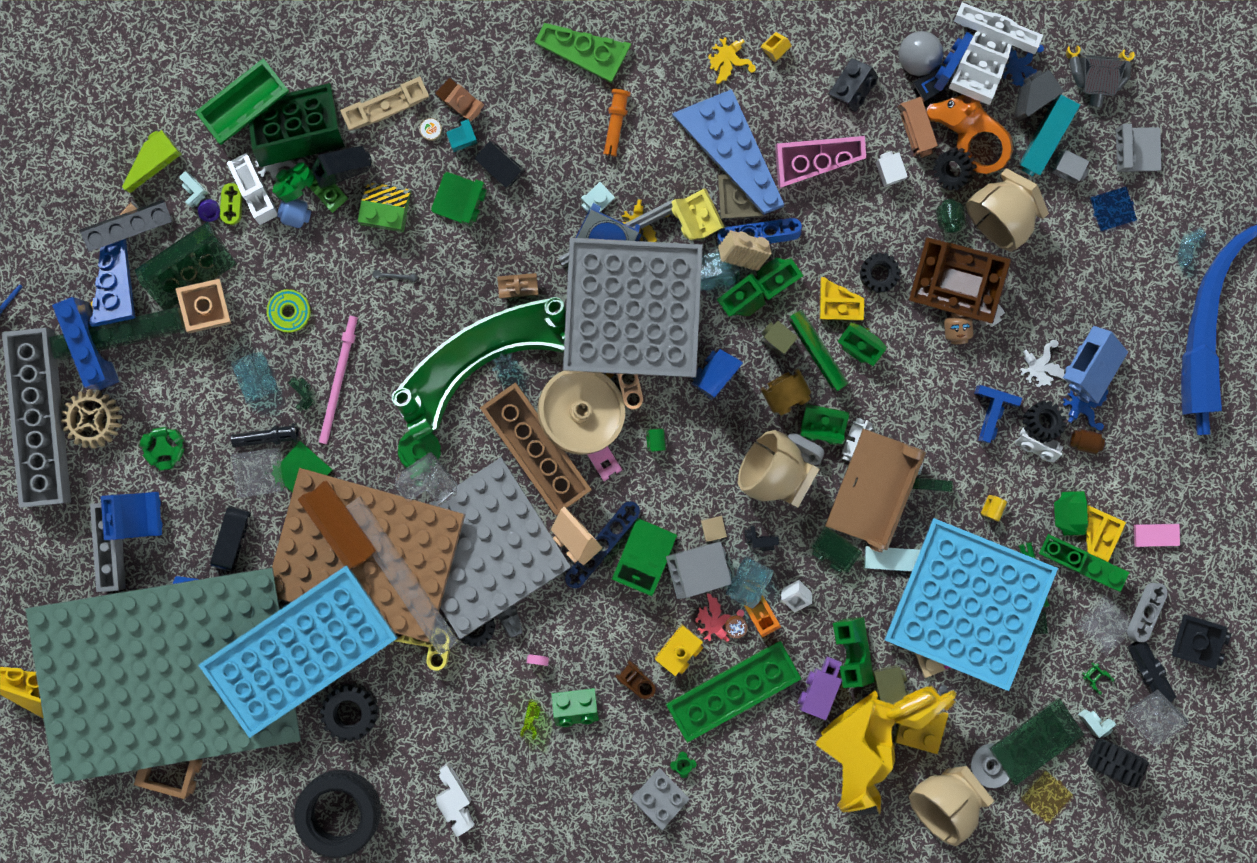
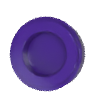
M205 199L198 205V215L203 221H215L220 216V206L215 200Z

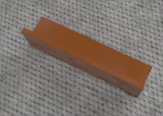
M323 481L315 490L303 494L298 499L344 566L347 565L349 569H353L363 564L376 552L372 543L328 481Z

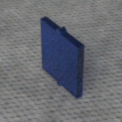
M1127 186L1090 197L1094 210L1093 216L1097 219L1100 232L1137 220L1133 208L1134 202L1130 199Z

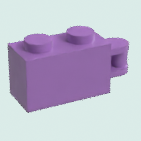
M827 656L821 670L815 668L814 672L810 671L806 683L809 684L806 692L802 691L798 700L801 711L826 721L842 682V679L837 677L842 662ZM828 666L834 668L832 674L826 672Z

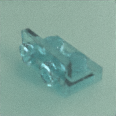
M719 252L702 256L700 291L711 290L722 285H732L740 281L739 267L729 262H722Z

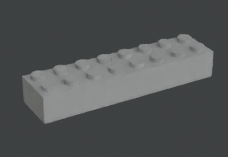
M49 328L2 332L19 508L71 503L65 433L63 431L64 423H61L63 414L55 331Z

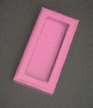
M1179 524L1134 525V546H1180Z

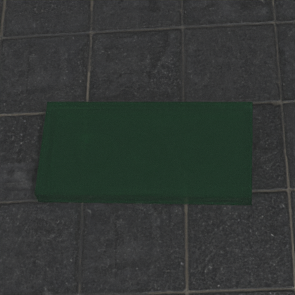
M1057 698L989 749L1013 785H1018L1085 734L1061 699Z

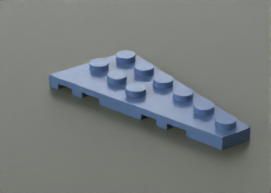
M732 89L672 113V117L698 142L700 147L718 167L725 171L731 178V181L739 186L746 194V197L763 215L784 207L783 200Z

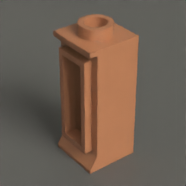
M919 97L901 103L898 106V110L902 112L900 116L912 151H916L913 155H920L921 158L932 155V150H935L938 145L922 98Z

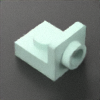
M185 171L179 178L184 182L182 187L192 194L185 203L192 208L194 206L198 207L199 203L206 199L205 196L208 192L191 174Z
M599 182L589 193L581 197L583 202L581 206L588 213L592 204L595 203L601 206V212L615 197Z
M1084 709L1078 714L1092 734L1099 738L1101 736H1108L1116 725L1111 719H1107L1102 724H1099L1102 721L1094 711L1090 712Z

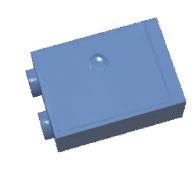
M1093 326L1084 343L1078 347V353L1071 365L1066 367L1063 379L1069 384L1068 388L1078 394V399L1086 403L1092 401L1098 404L1128 351L1111 331Z

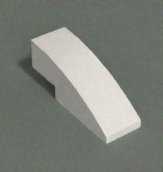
M245 153L227 162L238 188L258 224L261 225L277 217L278 212L248 154Z

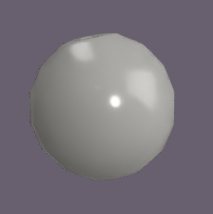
M919 31L911 33L902 41L898 55L899 62L905 71L913 76L922 77L940 67L944 52L942 44L935 35L930 32Z

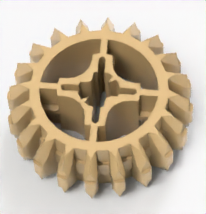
M87 390L86 394L80 391L78 392V397L72 396L73 404L67 402L65 406L69 410L62 411L63 415H67V419L61 420V423H67L68 425L63 428V431H71L67 436L68 439L75 438L74 444L79 445L82 442L83 448H87L90 444V447L93 449L97 447V444L100 447L105 446V441L112 442L110 434L118 435L114 427L121 428V424L116 423V419H122V415H115V412H118L120 407H112L116 402L115 399L109 400V394L105 393L102 395L99 390H96L95 393L92 390ZM90 401H95L102 406L100 408L90 410V408H87L84 404ZM77 412H79V414L81 415V419L78 424H76ZM105 414H107L106 426L102 423V418ZM89 415L95 416V419H93L95 420L94 423L88 422ZM91 427L94 431H98L99 434L94 437H88L81 432Z

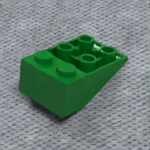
M637 518L614 571L612 580L653 596L667 562L666 556L670 555L677 534Z

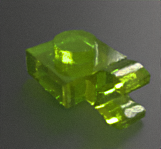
M529 699L524 725L520 731L521 737L524 736L525 730L528 729L533 732V740L537 736V729L533 722L534 719L538 720L541 707L537 706L538 700Z

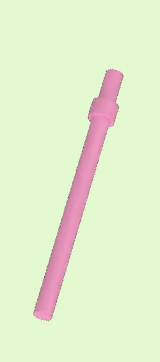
M349 316L346 332H343L341 340L343 344L319 443H328L351 344L354 343L356 337L354 332L358 317Z

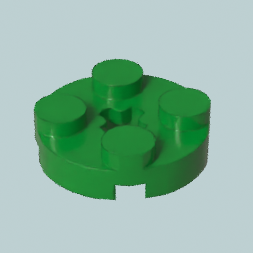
M299 162L287 171L283 169L277 173V181L273 186L272 192L279 200L291 202L304 194L301 190L305 186L309 188L312 185L314 174L304 162Z

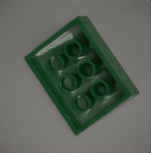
M331 83L287 93L249 123L252 151L259 167L345 147Z

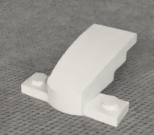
M962 2L954 22L976 30V33L958 66L949 89L990 105L1002 77L1011 46L1013 45L1023 51L1035 54L1043 35L1019 26L1013 20L1003 15L987 13Z

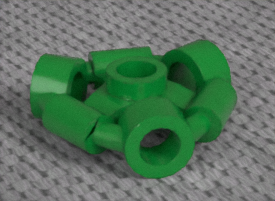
M167 427L152 429V432L142 436L139 447L142 448L144 453L142 456L150 466H155L159 471L173 469L177 461L180 462L184 452L183 441L185 439L177 429L172 430ZM168 435L177 446L173 447L169 444L167 440ZM154 437L157 440L156 446L150 451L149 448ZM169 455L171 457L170 461L158 462V458L161 456Z

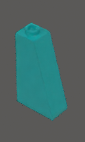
M1061 94L1052 100L1019 163L1023 166V172L1034 176L1035 173L1041 175L1079 109V103Z

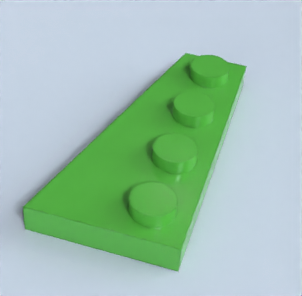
M547 23L543 24L534 42L537 46L611 84L631 47V43L628 42L623 43L611 38L593 36L589 33L572 31V29Z

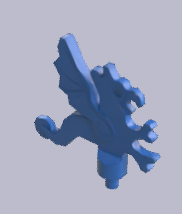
M1039 45L1037 52L1040 53L1044 50L1043 45ZM1011 46L1008 57L1009 63L1005 64L1007 71L1002 73L1004 75L1003 78L1005 79L1007 74L1010 73L1012 74L1011 79L1014 80L1010 83L1022 87L1024 83L1022 73L1027 78L1037 72V69H1033L1032 66H1025L1031 63L1033 54L1027 52L1025 57L1018 59L1016 50L1013 51Z
M1106 389L1098 404L1089 401V403L1083 402L1077 396L1075 397L1073 391L1070 390V393L1067 395L1072 398V401L1063 399L1065 402L1063 406L1069 404L1072 406L1068 414L1070 417L1068 422L1072 423L1082 413L1087 416L1089 425L1092 428H1096L1098 431L1102 430L1104 425L1102 423H1095V414L1091 408L1102 406V403L1107 400L1106 395L1109 390Z

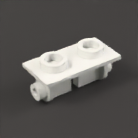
M856 418V421H853L848 436L855 438V441L846 440L842 451V459L851 460L863 428L874 432L871 422L867 420L865 422V420Z
M1024 427L1020 432L1021 437L1015 442L1022 450L1033 452L1044 461L1054 463L1062 455L1063 446L1060 445V442L1052 440L1040 443V440H1034L1035 436L1029 437L1030 431H1025Z

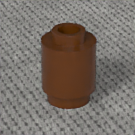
M1084 429L1074 430L1070 441V446L1074 447L1075 450L1091 454H1098L1099 451L1103 450L1105 439L1102 438L1101 433Z

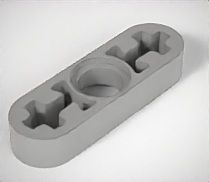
M1149 583L1145 587L1127 630L1128 637L1132 641L1145 642L1149 639L1167 598V588L1165 585ZM1146 607H1149L1151 610V614L1148 618H1146L1144 615V610Z

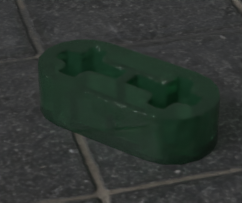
M916 478L912 489L952 492L953 481Z

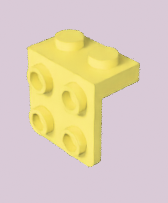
M702 189L685 199L671 201L673 205L671 208L677 219L679 218L682 224V233L689 240H701L725 228L707 189Z

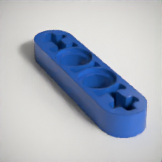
M787 218L725 227L718 232V244L721 245V242H723V239H725L730 230L745 233L752 232L755 234L754 237H763L769 241V244L796 240L801 236L802 224L798 219ZM773 229L776 233L774 235H766L765 231Z

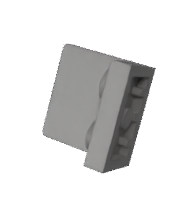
M1122 124L1116 129L1117 172L1161 170V135L1159 127L1132 128V124Z

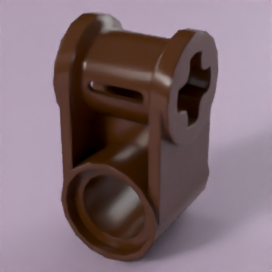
M628 660V665L620 674H616L615 677L640 698L646 700L652 698L656 691L654 681L635 663ZM643 683H649L652 686V692L643 694L640 691V686Z

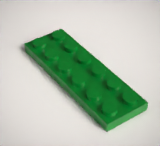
M779 640L667 702L666 706L688 743L801 680V677L782 642Z

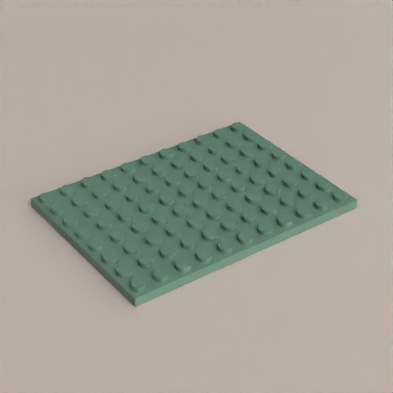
M273 567L25 609L54 784L301 741L296 707L249 738L198 666L280 610Z

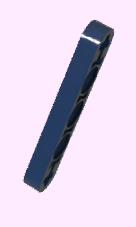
M633 501L625 502L597 535L596 541L604 538L609 542V547L605 551H599L594 556L595 565L593 567L587 568L577 561L570 568L565 576L566 584L569 587H581L640 514V508L637 503ZM633 505L636 507L634 509L636 515H629L626 520L630 521V523L626 525L617 516L620 513L623 517L626 513L624 508ZM615 521L620 522L623 526V530L619 534H614L610 530V525ZM579 564L588 574L585 576L582 573L579 576L581 582L579 584L577 582L572 584L570 583L571 577L569 575L571 573L575 575L579 571V569L575 568Z

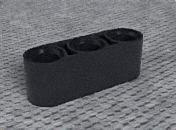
M228 506L212 554L210 566L229 572L234 571L235 559L238 560L242 547L240 542L245 537L248 527L246 523L248 517H251V512Z

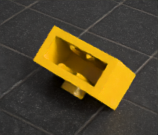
M681 624L656 655L655 660L674 676L678 673L682 675L690 665L687 662L692 655L696 657L703 649L701 646L703 641Z

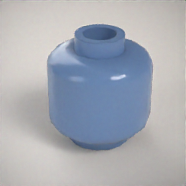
M295 199L291 202H283L281 200L277 217L280 218L281 223L284 225L301 228L304 222H309L311 210H307L308 204L303 200Z

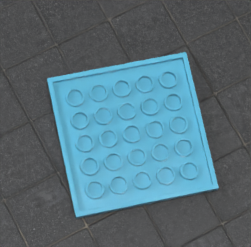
M933 518L884 640L1009 691L1058 568Z

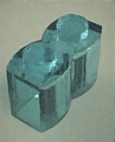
M746 556L739 565L737 574L731 581L732 584L728 586L726 595L753 609L760 602L763 589L770 583L773 570Z

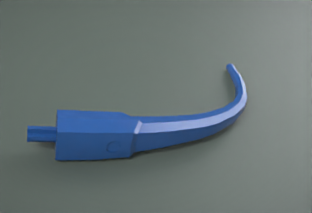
M1257 225L1251 226L1234 236L1217 254L1205 273L1197 292L1189 325L1186 352L1182 356L1181 371L1182 415L1195 414L1197 435L1211 434L1209 413L1222 411L1219 357L1216 354V325L1219 298L1224 278L1231 262L1244 245L1257 237Z

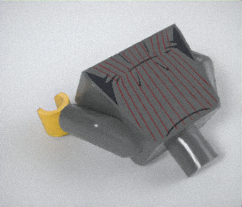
M1068 46L1066 56L1070 59L1072 76L1077 87L1081 88L1084 93L1091 94L1090 106L1102 107L1104 95L1115 96L1117 91L1121 90L1129 81L1132 66L1130 61L1135 56L1134 52L1129 54V58L1125 56V49L1118 57L1082 54L1081 57H1078L1081 51L1080 46H1076V53H1072L1070 46Z

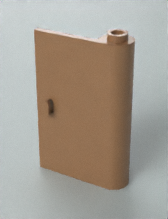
M863 428L825 526L866 540L870 544V548L882 553L883 550H888L926 452Z

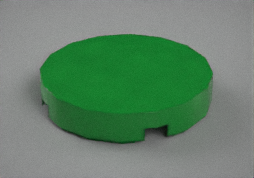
M408 431L399 441L398 457L407 469L415 472H424L431 469L440 458L441 445L433 433L416 441L410 431Z

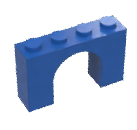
M71 297L53 304V309L84 388L101 390L119 383L120 381L113 363L101 357L90 336L88 325H90V317H92L93 312L89 302Z

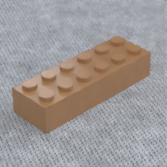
M516 382L480 407L555 515H558L563 507L568 508L592 490L567 453L555 446L544 434L539 423L538 412Z

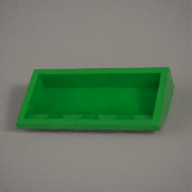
M263 58L196 110L195 113L217 142L222 145L286 95L289 90Z
M800 310L788 318L789 322L832 390L836 392L846 386L849 382L804 311Z

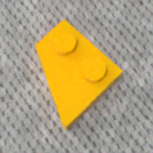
M1087 505V552L1109 562L1126 522Z

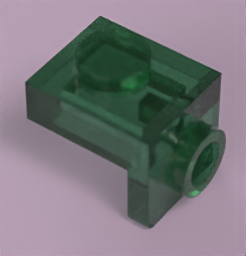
M293 376L288 384L303 397L295 408L298 411L308 410L314 404L313 398L316 395L309 389L311 384L303 377L298 379Z

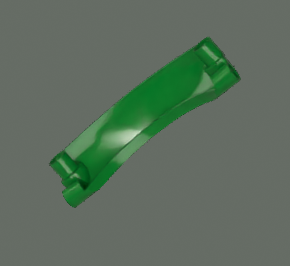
M558 297L518 305L495 313L456 333L428 355L392 395V401L407 422V427L414 439L418 441L439 428L442 416L452 395L467 377L484 364L500 356L522 350L542 349L564 353L566 307L563 301Z

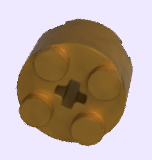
M799 369L794 370L796 374L790 375L787 372L767 384L768 389L764 387L760 389L773 413H779L782 416L791 411V406L796 403L802 405L811 399L809 396L811 390Z

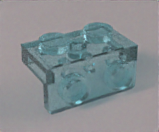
M263 352L248 354L231 363L247 404L278 392L276 381L273 378Z

